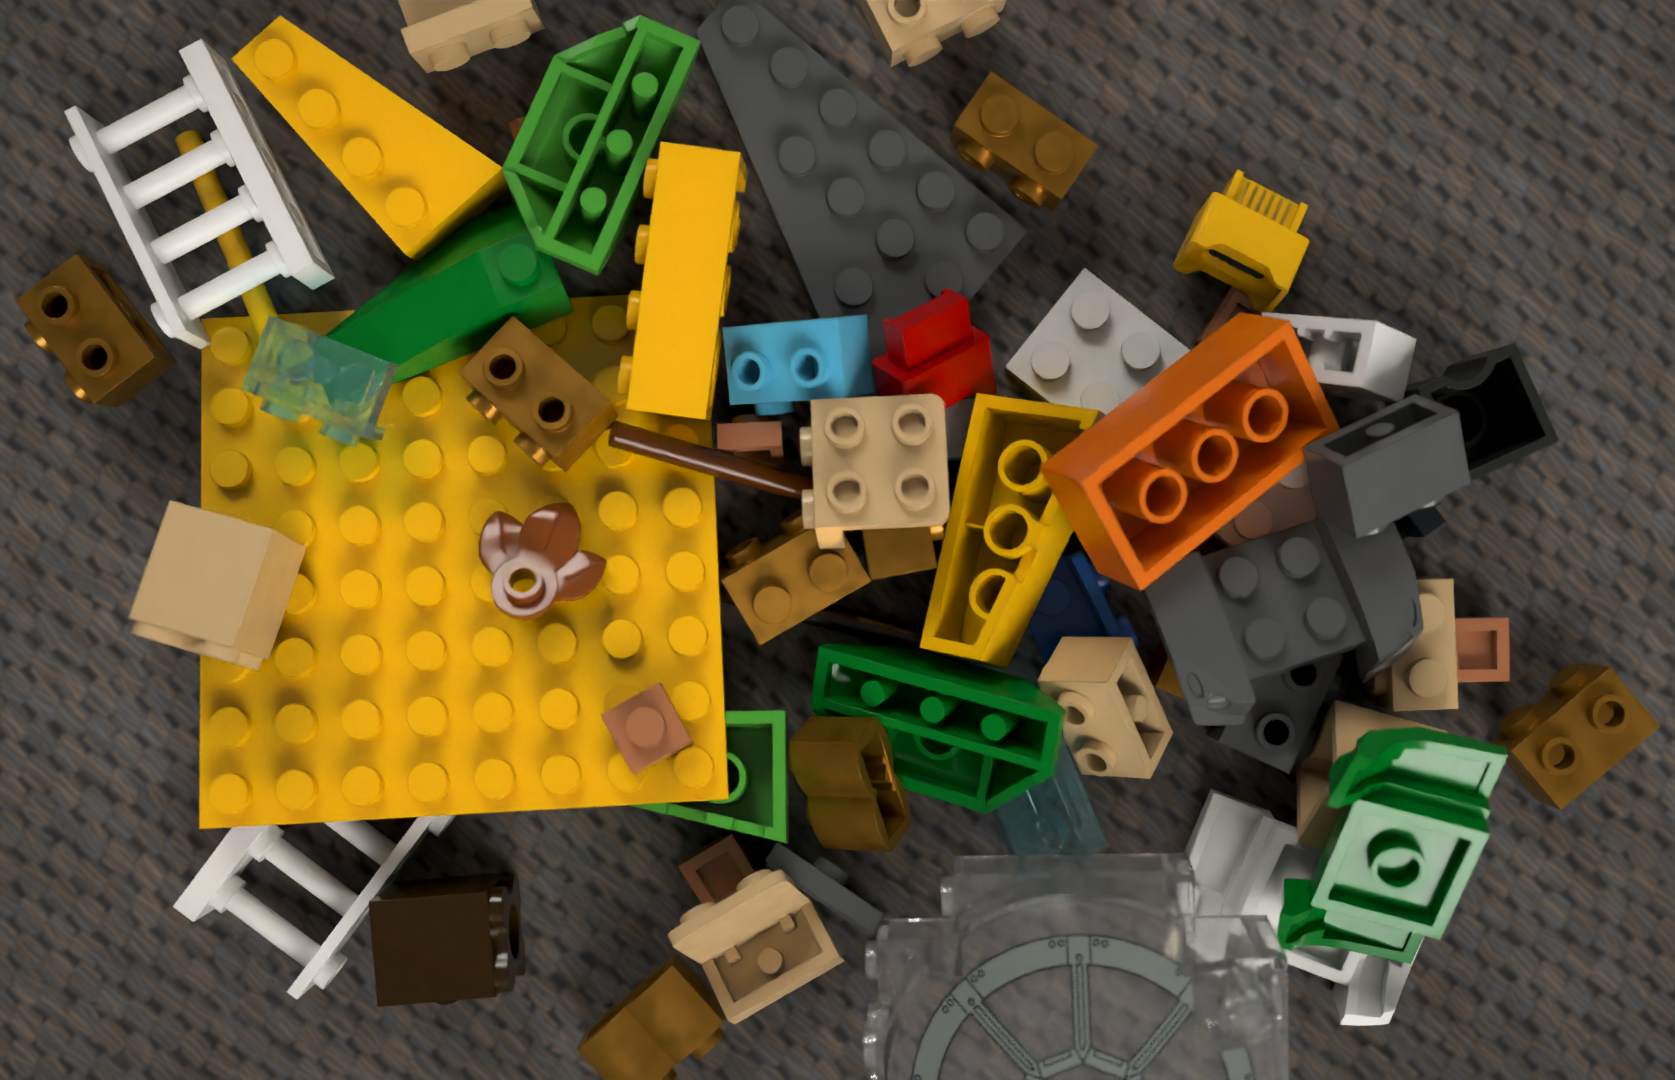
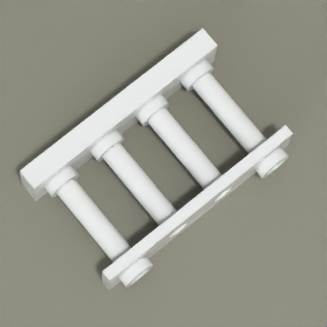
M202 38L179 50L190 73L183 78V86L104 127L103 124L76 105L64 111L75 133L74 136L69 138L71 148L80 163L89 172H94L156 299V302L151 304V311L156 322L168 337H176L200 350L210 345L211 342L199 317L279 274H282L285 278L293 276L312 290L335 279L226 60ZM198 108L203 113L209 111L217 127L215 131L210 133L212 140L132 182L117 151ZM225 163L229 167L236 165L245 183L238 188V196L159 237L144 207L145 205ZM252 218L258 223L264 221L273 239L266 243L267 251L186 293L171 261Z
M456 815L418 817L398 844H395L365 820L323 822L381 865L360 895L356 894L284 840L282 836L285 831L277 825L231 828L173 907L192 922L214 909L220 913L227 909L305 967L287 991L295 999H298L314 984L323 990L328 986L348 960L339 951L369 913V901L390 885L429 831L439 837ZM252 858L258 862L267 859L343 916L322 946L244 889L247 882L239 876Z

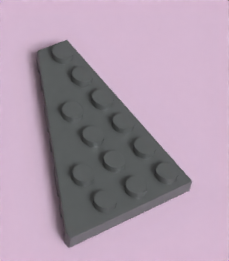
M722 0L695 31L696 39L701 41V53L713 74L718 92L739 134L743 150L763 196L768 201L774 215L773 219L799 273V279L816 318L867 315L871 365L874 359L887 353L882 320L888 317L894 319L940 296L941 291L946 288L968 298L969 302L1027 234L1028 230L756 0ZM872 366V377H873V388H874V392H873V393L864 394V395L854 396V397H852V398H855V397H875V396H878V395H877V389H876V383H875V377H874L873 366Z

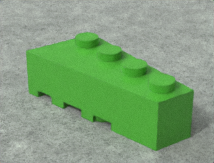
M725 711L729 799L629 805L789 844L788 715L786 711Z

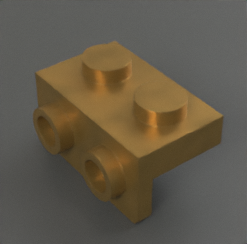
M802 509L785 518L780 523L783 531L763 543H760L759 539L754 537L731 549L724 556L728 563L719 568L723 585L759 645L764 644L871 582L846 537L845 548L819 549L815 529H804Z

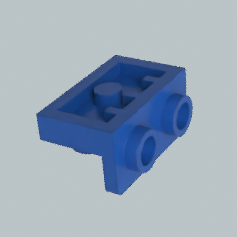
M1072 549L1061 555L1028 624V628L1046 664L1062 636L1132 637L1136 648L1139 647L1138 639L1127 617L1123 612L1114 616L1103 593L1112 589L1108 577L1097 572L1090 558L1086 559L1081 549Z

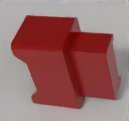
M946 288L941 291L940 296L894 319L888 317L882 320L887 353L872 361L878 396L936 394L942 398L946 409L974 393L994 395L997 392L990 335L971 325L968 298Z

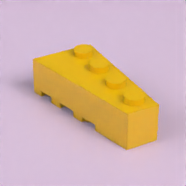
M282 16L277 17L232 58L235 64L402 252L416 262L466 222L479 216L509 189L500 165Z
M660 142L658 159L648 158L643 196L644 198L653 199L650 225H639L635 245V263L645 265L641 291L631 290L626 316L627 329L636 330L633 357L623 355L618 377V394L628 396L626 409L711 420L723 342V330H718L720 317H725L731 289V266L727 265L728 253H733L735 246H737L741 222L739 218L740 201L735 200L736 192L745 193L748 175L741 152Z
M976 393L920 648L947 657L1004 669L1008 668L1074 530L1039 466L1105 417L1104 413L1095 409Z

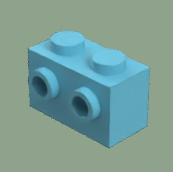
M867 315L722 327L730 405L755 404L756 415H775L794 412L793 401L850 398L874 392Z

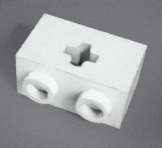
M1262 312V316L1289 320L1324 395L1392 403L1403 400L1417 339L1374 320Z

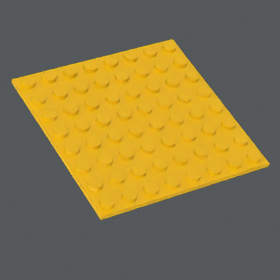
M630 295L569 298L575 312L530 329L541 341L608 398L618 415L612 424L566 473L551 459L543 468L540 467L513 442L520 434L515 427L503 417L496 425H493L465 399L473 390L460 376L459 372L480 350L334 407L330 402L310 347L356 310L278 314L296 357L292 362L280 367H271L250 316L202 319V325L211 344L202 348L201 509L274 529L306 547L269 660L263 659L259 671L200 654L199 829L729 799L715 476L608 445L611 428L615 421H619L714 449L712 414L711 420L626 409L628 396L618 394V377L623 355L633 357L636 330H629L626 327ZM561 502L570 503L577 512L581 526L578 550L598 554L607 561V567L602 579L587 596L580 600L556 601L544 615L537 619L523 621L504 615L496 607L491 594L493 575L485 568L479 557V540L487 519L494 512L501 511L524 524L530 514L545 505ZM523 579L516 582L512 589L517 592H526L534 587L536 581L533 579ZM660 682L694 742L634 775L604 723L601 714Z

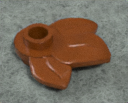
M561 502L545 505L530 514L524 524L501 511L494 512L487 519L479 540V557L485 568L493 575L491 594L496 607L504 615L523 621L537 619L544 615L556 601L580 600L587 596L602 579L607 567V561L598 554L578 550L581 526L577 512L570 503ZM533 579L536 581L534 587L529 591L517 592L512 589L513 585L520 580Z

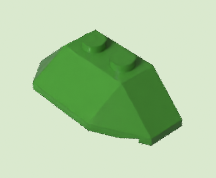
M638 15L624 22L622 27L596 35L553 56L502 167L504 179L536 250L597 276L600 274L623 239L641 199L648 158L658 159L660 142H666L672 129L701 41L647 17Z

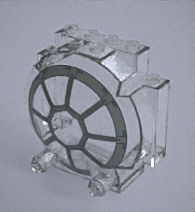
M1187 853L954 856L953 877H941L942 917L954 918L881 919L876 941H866L865 944L866 980H878L879 1003H868L867 1026H864L863 1031L864 1068H870V1080H1289L1287 956L1267 915H1195L1194 870Z

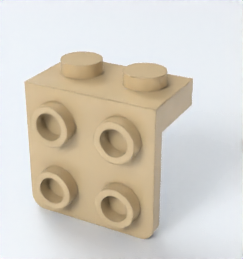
M398 0L408 26L400 29L409 54L426 73L457 68L468 62L472 56L493 48L502 49L515 46L527 40L531 34L545 29L535 0Z
M936 394L811 400V426L800 427L802 466H813V489H802V516L804 529H815L819 549L845 548V530L940 526L947 522L950 516L946 423L945 405L940 396Z
M764 869L747 876L736 886L738 892L716 905L714 902H707L690 909L681 916L679 920L681 925L671 930L668 934L674 949L702 965L727 1020L733 1024L739 1023L845 961L812 896L798 888L795 881L783 870L772 872L770 869Z

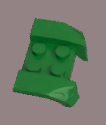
M1423 727L1370 730L1356 740V747L1353 751L1340 755L1328 771L1329 798L1326 805L1336 808L1342 807L1312 880L1284 878L1282 909L1278 922L1275 946L1287 950H1294L1302 946H1326L1411 964L1424 936L1438 940L1441 939L1490 836L1486 821L1491 811L1488 798L1505 764L1508 753L1505 747Z

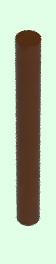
M615 421L609 434L608 445L610 447L798 501H802V489H813V478L623 422Z

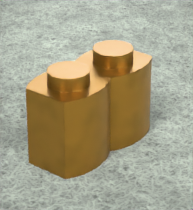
M810 716L789 740L787 760L798 785L807 795L806 817L818 841L826 849L892 852L910 828L911 815L904 786L899 777L894 773L891 744L884 726L877 717Z
M675 953L643 980L628 996L598 1020L582 1036L576 1050L604 1080H674L677 1073L673 1070V1067L690 1053L695 1059L703 1057L720 1041L724 1035V1031L720 1026L724 1022L725 1014L717 997L681 957Z

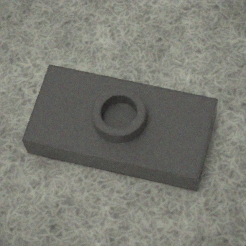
M773 840L762 856L763 864L773 871L783 870L795 881L798 888L866 934L868 932L872 933L884 915L882 912L844 887L851 876L821 855L811 865L779 842Z

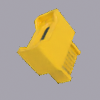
M1237 169L1227 183L1223 193H1211L1196 214L1173 267L1184 274L1201 270L1246 293L1254 310L1260 313H1271L1288 294L1309 245V239L1297 233L1308 205L1303 202L1298 205L1245 178L1243 176L1244 172Z

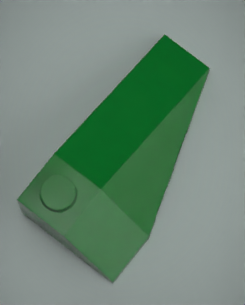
M513 203L466 222L313 344L310 349L330 402L334 407H338L482 349L512 316L530 330L575 311L552 256L536 250L516 203Z

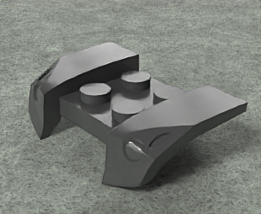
M1316 516L1312 521L1201 556L1199 551L1188 554L1142 590L1194 723L1198 725H1243L1245 716L1256 703L1252 683L1356 649L1357 672L1363 684L1408 653L1424 629L1415 569L1394 521L1388 523V526L1377 534L1362 536L1357 539Z

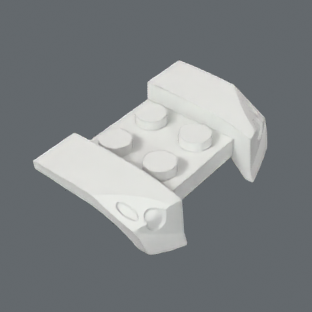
M1211 788L1184 851L1174 884L1168 919L1175 942L1218 978H1220L1225 966L1229 942L1335 982L1332 994L1339 1012L1340 1025L1370 1026L1389 1024L1418 950L1412 963L1409 964L1326 946H1302L1294 950L1276 947L1277 928L1282 909L1284 878L1312 880L1324 850L1298 843L1297 827L1274 819L1269 810Z

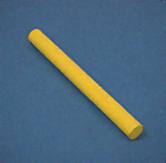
M197 130L185 131L175 138L181 156L204 144L201 134ZM215 169L192 181L205 213L229 201ZM240 226L216 237L230 270L253 258ZM262 283L241 294L271 367H280L292 362L296 358L265 284Z

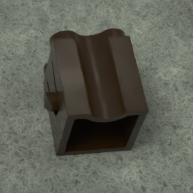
M505 872L397 881L391 883L369 901L377 1006L431 1002L447 1005L457 1000L497 997L501 992H512L515 985V976H523L526 970L525 944L520 919L521 897L518 875H506Z

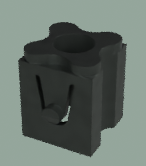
M1515 343L1477 353L1447 366L1440 377L1406 385L1403 399L1417 394L1441 404L1445 399L1455 397L1461 400L1468 408L1471 415V429L1464 440L1470 482L1559 442ZM1384 402V404H1385V405H1384V408H1386V407H1388V406H1390V405H1393V404H1395V403H1392V402Z

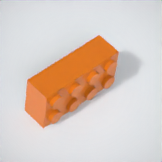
M1240 312L1039 466L1097 572L1142 591L1305 461L1304 446L1340 430V427L1289 320Z

